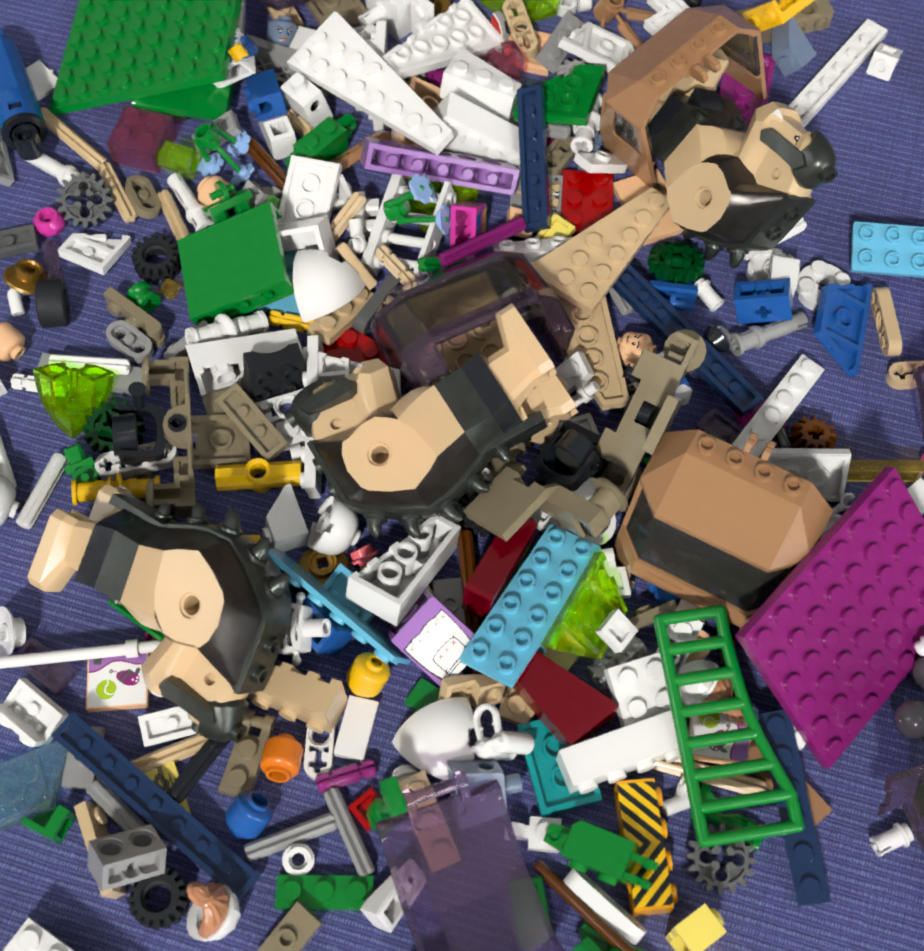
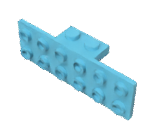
M855 221L852 225L851 272L924 278V227Z
M550 524L460 655V662L510 688L514 687L536 651L545 655L550 646L555 647L561 635L560 630L564 624H569L572 621L576 608L573 607V594L601 553V547Z
M270 548L269 555L278 568H281L289 575V582L299 589L301 587L305 588L309 592L307 597L313 603L320 607L325 605L331 610L329 616L342 626L346 623L353 629L351 635L363 644L367 642L375 648L373 653L380 660L387 664L390 661L395 665L398 663L409 665L412 660L369 624L375 614L346 599L348 577L354 573L352 570L340 563L323 585L285 552Z

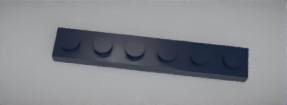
M541 84L517 90L522 217L527 225L524 230L526 233L551 228L544 88Z
M784 710L758 714L760 726L770 746L797 791L803 817V831L783 835L798 907L831 902L793 723ZM770 771L773 788H780L776 779ZM786 801L777 802L780 822L790 820Z

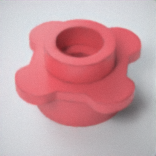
M370 543L363 545L349 553L353 560L350 564H358L360 568L366 566L379 551L373 550Z

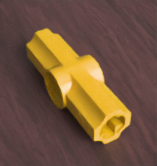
M255 458L247 464L216 465L217 491L252 489L256 493H264L271 488L284 487L287 484H291L292 487L301 486L300 473L303 472L301 460L267 462L262 458ZM259 473L265 474L261 478H254V476Z

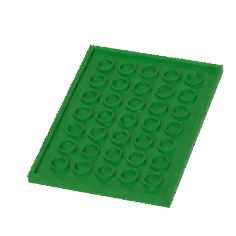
M79 0L49 110L54 115H60L226 81L231 57L228 50L233 47L242 0Z

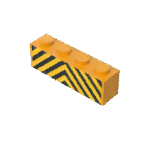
M654 778L616 781L613 790L620 836L635 842L640 847L639 855L659 863L656 871L648 870L637 863L634 864L631 874L641 876L652 884L648 891L627 882L631 916L670 913L674 908L673 904L678 902L675 883L670 884L668 872L672 870L673 865L670 851H665L663 838H667V824L665 819H660L659 807L663 804L660 787H655Z

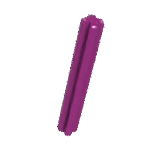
M516 217L439 253L438 260L442 267L450 266L524 231L527 227L524 218Z

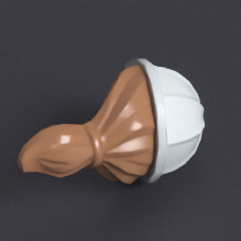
M695 660L685 663L677 674L719 668V665L707 660ZM730 679L679 686L682 704L684 705L733 697ZM740 709L719 712L725 714L732 723L738 726H747Z
M197 881L190 882L187 885V895L193 902L187 916L186 926L191 937L204 942L220 940L236 928V924L241 916L239 901L229 886L215 884L214 882H210L205 886Z

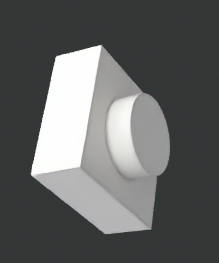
M619 609L610 612L595 632L615 653H620L635 636L638 629Z

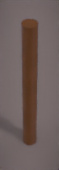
M539 860L534 865L533 870L539 876H542V879L613 947L621 951H636L542 860Z

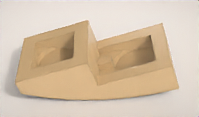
M484 674L442 678L438 701L453 697H467L470 704L476 710L479 705L484 703L501 704L506 685Z

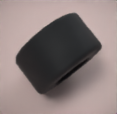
M64 279L37 280L35 283V304L41 327L68 326L70 323V305Z

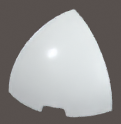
M314 249L297 251L293 263V288L303 322L320 318L341 308L364 289L365 284L361 276L346 261L341 263L329 257V253L326 251Z
M453 697L442 699L421 708L399 728L392 741L394 747L415 767L420 770L424 769L427 774L448 781L446 761L474 760L475 753L471 752L469 746V734L474 728L473 712L468 698Z

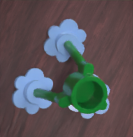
M214 122L211 124H201L195 130V139L193 140L203 156L196 165L197 171L201 172L203 176L219 173L220 167L224 165L222 156L235 170L231 183L238 186L241 182L247 181L255 168L251 163L238 166L220 146V136L230 141L227 151L236 158L248 151V143L251 137L247 135L244 129H241L242 132L233 137L218 128ZM206 149H216L218 153L208 155Z
M422 173V176L418 174L412 175V179L409 181L411 191L397 198L385 201L383 204L385 216L391 222L396 220L398 225L436 222L443 235H448L451 210L446 204L441 205V209L438 210L436 216L407 217V214L411 211L408 200L415 198L416 200H421L424 204H428L430 197H432L434 202L437 201L436 192L425 173Z

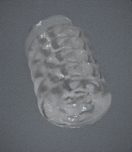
M634 636L620 653H615L612 649H606L602 653V657H597L594 660V665H589L585 668L586 677L595 689L607 697L609 686L604 669L651 655L645 644L638 637Z

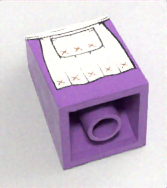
M427 587L396 627L392 624L386 630L390 641L440 687L442 678L463 675L462 670L466 665L460 662V655L475 633Z

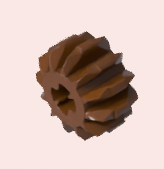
M815 414L810 417V420L803 416L799 422H795L792 425L791 433L788 437L792 444L791 448L835 449V444L838 440V435L833 433L835 425H826V418L819 421Z

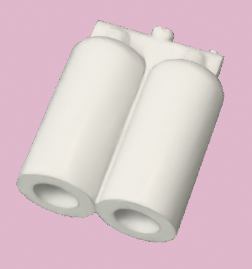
M484 703L477 707L473 715L477 742L474 746L470 747L472 753H476L481 759L510 761L517 754L527 755L532 752L534 739L529 733L502 731L500 714L493 704ZM485 710H489L492 714V725L495 731L492 738L484 737L483 734L484 727L481 726L480 718Z

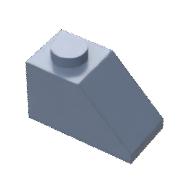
M794 17L782 25L771 28L772 58L784 77L803 68L817 55Z

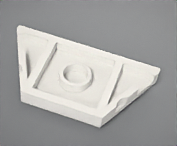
M587 22L581 28L573 30L569 37L563 36L558 44L559 48L584 59L587 63L605 66V71L607 72L634 52L630 41L591 22Z

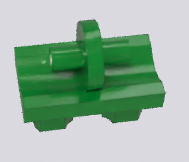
M219 180L214 183L216 191L210 193L209 197L212 201L218 198L220 200L201 208L204 216H210L215 224L230 218L226 210L231 207L234 208L236 214L252 209L249 199L253 195L250 190L244 191L243 189L229 195L230 192L235 190V186L233 183L225 186Z
M80 442L63 450L68 460V464L64 467L67 476L73 474L72 478L77 480V483L95 482L98 479V473L92 466L95 465V459L92 454L86 456Z

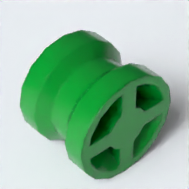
M146 281L134 284L128 290L126 296L127 299L148 314L153 312L161 302L158 293L152 291L151 286Z

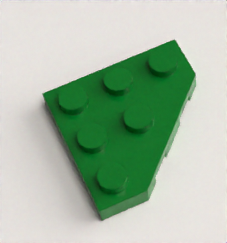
M580 64L572 68V73L562 78L558 75L542 83L546 123L587 126L605 76V66ZM517 103L513 111L514 120H518Z

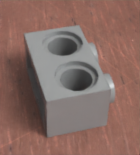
M152 824L90 840L87 867L101 892L165 874L167 848Z

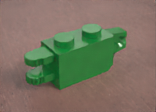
M349 113L338 120H334L330 116L293 144L294 151L289 154L290 156H287L285 160L286 166L289 168L291 155L330 162L344 153L349 146L348 139L356 129V119Z
M582 820L574 823L571 828L550 823L543 840L561 852V856L569 861L568 867L584 874L587 869L599 873L598 880L612 886H616L617 881L625 885L628 882L649 891L652 883L641 876L632 875V869L635 863L654 871L657 870L659 863L639 855L640 847L635 842Z

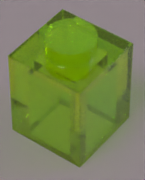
M165 140L164 147L158 153V165L166 172L176 173L177 175L180 173L183 177L194 180L201 155L193 148Z

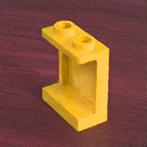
M772 0L748 9L742 15L745 20L762 32L784 24L814 0H780L779 4H777L776 0Z

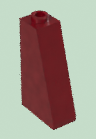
M531 517L507 542L498 536L495 537L464 587L462 609L484 620L508 586L536 534L538 523L534 522Z
M536 651L513 687L563 748L585 741L614 718L619 707L614 701L538 651Z

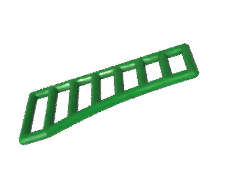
M713 605L656 614L653 618L698 845L702 848L803 831L804 822L797 791L770 746L750 702L733 645L725 607L723 605ZM715 618L718 636L670 643L667 625ZM722 648L725 667L676 674L674 655ZM730 679L735 697L687 705L682 704L679 686ZM740 709L747 728L689 737L686 718ZM754 740L763 757L695 768L692 749ZM770 770L780 786L778 789L702 801L698 781ZM786 801L790 819L788 821L708 833L705 818L707 813Z

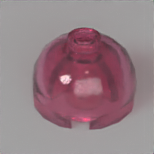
M504 41L500 43L502 48L497 51L492 48L481 58L507 76L520 82L525 69V59L515 41Z

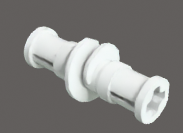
M598 93L587 126L571 125V130L575 134L571 141V149L575 154L576 152L590 153L593 149L592 138L595 132L600 130L599 107L602 104V95Z
M262 310L254 312L253 315L240 316L232 320L226 314H219L216 316L214 323L199 328L189 327L185 329V340L187 345L248 336L257 332L260 334L267 333L269 323L266 314Z

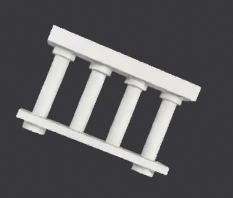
M391 175L369 236L367 247L360 261L372 277L377 278L380 268L384 266V263H381L375 257L378 247L382 245L390 246L391 244L421 248L418 259L420 257L435 256L443 234L442 230L437 227L436 222L415 223L429 226L425 238L393 233L397 221L391 222L387 219L383 204L385 201L397 198L411 191L402 175ZM449 181L444 182L441 193H436V202L430 197L431 203H437L433 216H436L442 204H446L451 210V205L457 201L456 193H454ZM413 212L407 214V217H433L432 215ZM399 258L408 267L407 270L413 271L417 276L419 284L425 286L427 278L431 276L432 272H421L418 270L417 261Z

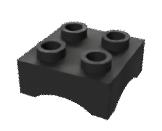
M298 343L288 344L285 348L272 353H258L254 351L243 353L244 374L243 378H241V386L251 400L261 401L271 396L300 390L304 359Z

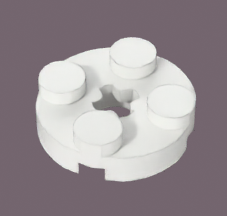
M816 260L812 265L805 267L798 276L796 288L799 294L798 299L805 307L817 312L821 290L818 289V284L825 286L828 284H839L843 286L850 283V277L839 268L822 260Z

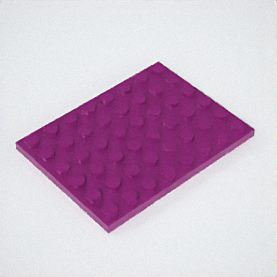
M886 466L735 635L819 765L827 769L831 768L911 671L915 660L920 656L914 649V644L920 640L921 636H924V519L895 467Z

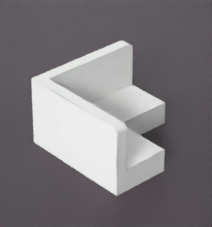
M647 0L646 3L657 13L644 20L643 28L653 36L686 8L690 7L683 0Z
M328 216L278 225L283 252L304 248L328 252L329 257L340 262L338 253L333 249L336 246Z

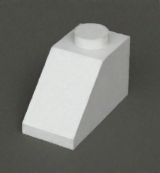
M291 484L284 486L266 516L265 528H262V536L268 537L271 548L282 552L306 546L309 533Z

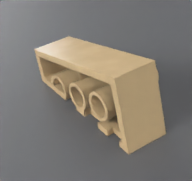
M286 662L273 666L264 691L252 692L247 696V698L252 699L251 702L255 706L264 710H268L269 707L279 711L278 714L286 720L295 722L298 719L307 723L306 727L320 734L323 731L332 733L348 702L342 681L332 678L329 684L321 679L320 674L308 671L306 676L302 675L298 669Z

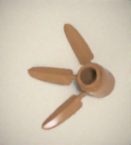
M598 0L594 5L593 13L596 19L601 22L600 27L604 29L605 23H610L616 18L619 22L617 29L621 35L630 41L635 49L643 44L630 25L622 20L618 13L626 14L628 20L644 22V20L655 15L657 12L632 7L623 9L624 0Z

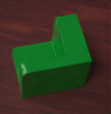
M44 800L31 820L23 817L20 823L27 829L60 846L77 817L67 808L61 805L56 806Z

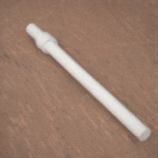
M138 639L125 640L124 644L1 656L0 669L125 655L126 658L140 657V654L152 653L161 641L139 642Z

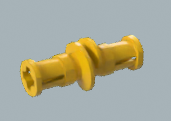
M117 472L116 478L113 481L111 477H108V481L95 480V482L77 483V480H72L73 505H78L79 502L95 501L98 491L105 484L115 488H119V485H122L132 490L134 497L144 499L146 485L150 479L129 478L123 480L121 472ZM160 475L153 478L154 484H161Z

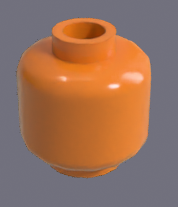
M286 733L278 734L266 740L260 768L269 780L284 783L298 775L304 751L301 743L292 735Z

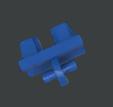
M662 277L650 280V285L675 310L694 311L698 286L692 285L691 281H688V285L682 282H663L664 278Z

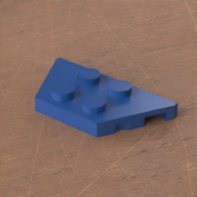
M828 284L821 288L813 334L850 377L859 374L873 289L872 284H865L863 286Z

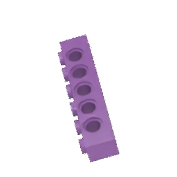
M365 137L360 160L364 169L412 177L414 174L422 176V173H425L430 181L441 183L449 181L452 185L513 196L520 172L517 167L510 163L441 151L437 156L424 147Z

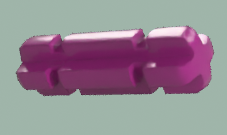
M373 759L360 761L361 765L358 766L354 763L334 769L331 774L324 772L316 775L315 780L319 792H326L332 786L340 788L359 782L361 777H364V779L375 777L377 770Z

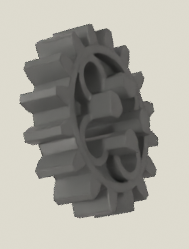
M81 172L80 178L71 174V182L63 179L62 182L65 188H57V192L62 197L56 198L55 201L57 204H62L58 212L61 214L67 213L64 217L66 222L73 219L74 227L77 228L80 223H83L85 230H87L89 223H93L97 228L99 227L97 220L107 221L104 214L105 212L112 213V209L107 205L114 203V200L111 197H107L111 190L110 188L103 189L105 185L103 179L96 182L95 174L92 173L90 178H87L85 172ZM82 184L89 185V188L86 190L89 200H94L98 196L103 199L99 205L94 204L92 201L86 203V207L90 211V215L87 218L81 217L84 208L79 201H75L73 205L67 204L69 197L83 200V194L80 191Z
M722 822L718 824L716 831L712 824L707 825L708 833L726 831L725 823ZM732 826L729 830L737 829V827ZM690 840L687 844L693 848V852L685 854V858L691 859L693 864L686 869L687 871H696L697 875L693 881L694 883H699L703 880L705 882L704 891L706 892L715 886L717 895L723 894L724 887L727 888L730 894L736 893V883L741 887H745L747 884L743 877L754 876L753 871L748 869L749 864L757 863L756 859L749 857V853L755 849L754 846H746L744 844L745 841L726 844L721 849L723 856L738 854L742 861L739 866H736L733 862L722 863L721 870L725 873V878L720 882L715 878V872L720 868L719 862L708 861L705 864L699 858L702 851H706L708 855L719 854L720 847L702 848L696 841Z

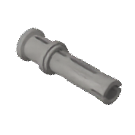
M803 312L793 314L792 320L774 321L761 327L753 325L747 331L739 334L736 332L731 333L728 336L730 349L735 356H741L744 354V351L752 348L760 349L765 345V342L806 328L808 326L806 324L808 323L807 317Z

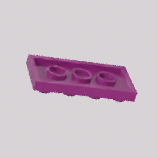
M744 51V52H746L748 55H750L751 57H753L752 52ZM763 55L767 97L764 100L726 72L722 75L719 96L735 102L747 126H749L755 110L768 103L775 65L772 56Z

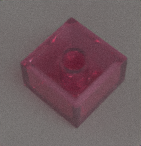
M125 105L107 141L113 163L160 174L177 138L173 117Z

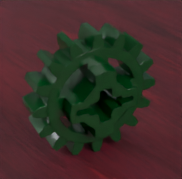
M678 240L675 241V244L665 241L664 246L658 243L656 244V249L651 248L647 266H649L650 273H655V279L662 277L664 278L663 282H682L688 285V280L695 283L697 277H702L706 260L703 259L704 254L697 253V247L690 248L689 243L680 245Z
M113 399L111 405L108 406L104 401L101 402V409L93 407L91 409L94 415L85 416L88 424L82 426L85 432L84 438L93 452L99 450L100 454L114 451L112 414H119L116 399ZM126 400L121 403L122 405H129ZM143 417L137 418L138 441H143L141 432L146 431Z

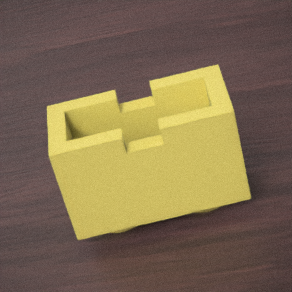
M703 904L677 924L666 935L665 939L674 951H704L727 931L723 927L725 922L721 915L714 908L709 909L706 904Z

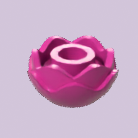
M53 207L40 209L33 218L36 233L44 237L60 234L66 225L64 215Z

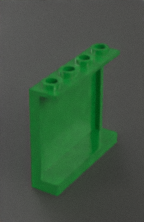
M235 82L223 88H218L211 83L133 99L131 103L132 110H136L137 121H141L143 112L215 120L230 110Z
M270 201L177 240L189 317L196 325L202 320L208 324L214 323L216 316L219 314H226L230 319H234L294 294L293 280L288 276L277 219L282 218V214Z

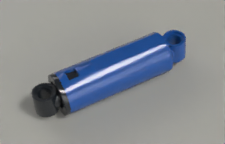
M0 28V134L6 146L17 150L22 159L28 161L35 160L44 152L42 143L48 135L47 125L20 49L14 40L4 36Z

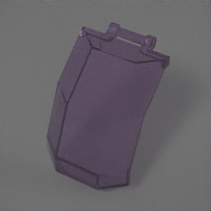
M462 770L454 773L452 778L415 791L412 789L402 791L408 812L375 822L398 899L417 951H564L552 929L524 864L503 799L502 787L497 779L470 789L468 778ZM455 790L458 791V794L421 808L417 806V804Z

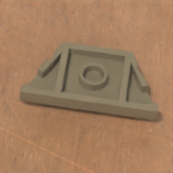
M302 0L319 26L334 11L350 26H361L358 16L367 12V9L360 0Z

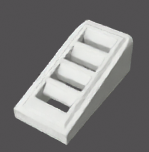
M407 859L364 902L360 910L373 926L391 933L425 883L426 878L414 862ZM407 877L411 880L409 884L405 881Z

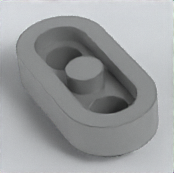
M118 320L112 322L107 327L106 337L110 345L132 362L142 363L143 357L149 355V360L152 358L154 347L150 338L130 323Z

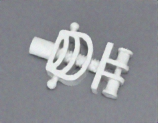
M303 592L297 593L296 604L291 603L289 627L279 650V654L293 656L292 663L295 666L301 664L302 660L299 654L311 651L312 637H328L331 633L329 619H312V608L302 605L306 597Z

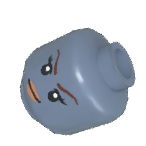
M278 15L277 19H273L268 23L266 40L290 47L299 27L292 22L291 17Z

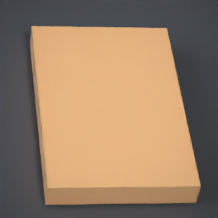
M655 169L654 172L658 186L656 190L667 196L666 182L659 170ZM638 176L613 182V192L621 206L650 188ZM670 209L643 246L683 232L684 229L672 221Z

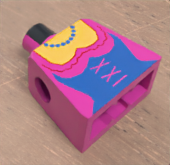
M460 201L451 205L450 248L486 232V203Z

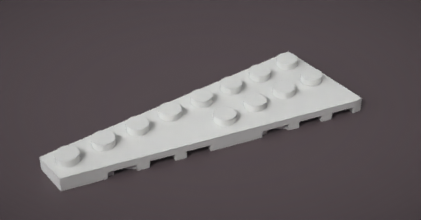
M335 11L287 61L289 68L293 71L299 72L305 78L437 156L454 138L452 130Z

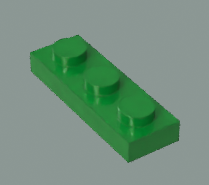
M277 875L275 909L290 910L297 901H301L310 911H361V906L374 893V876Z

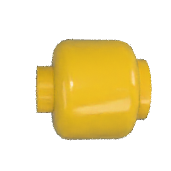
M361 653L356 656L347 671L346 682L355 695L366 698L375 697L381 692L390 677L389 665L380 660L374 653Z

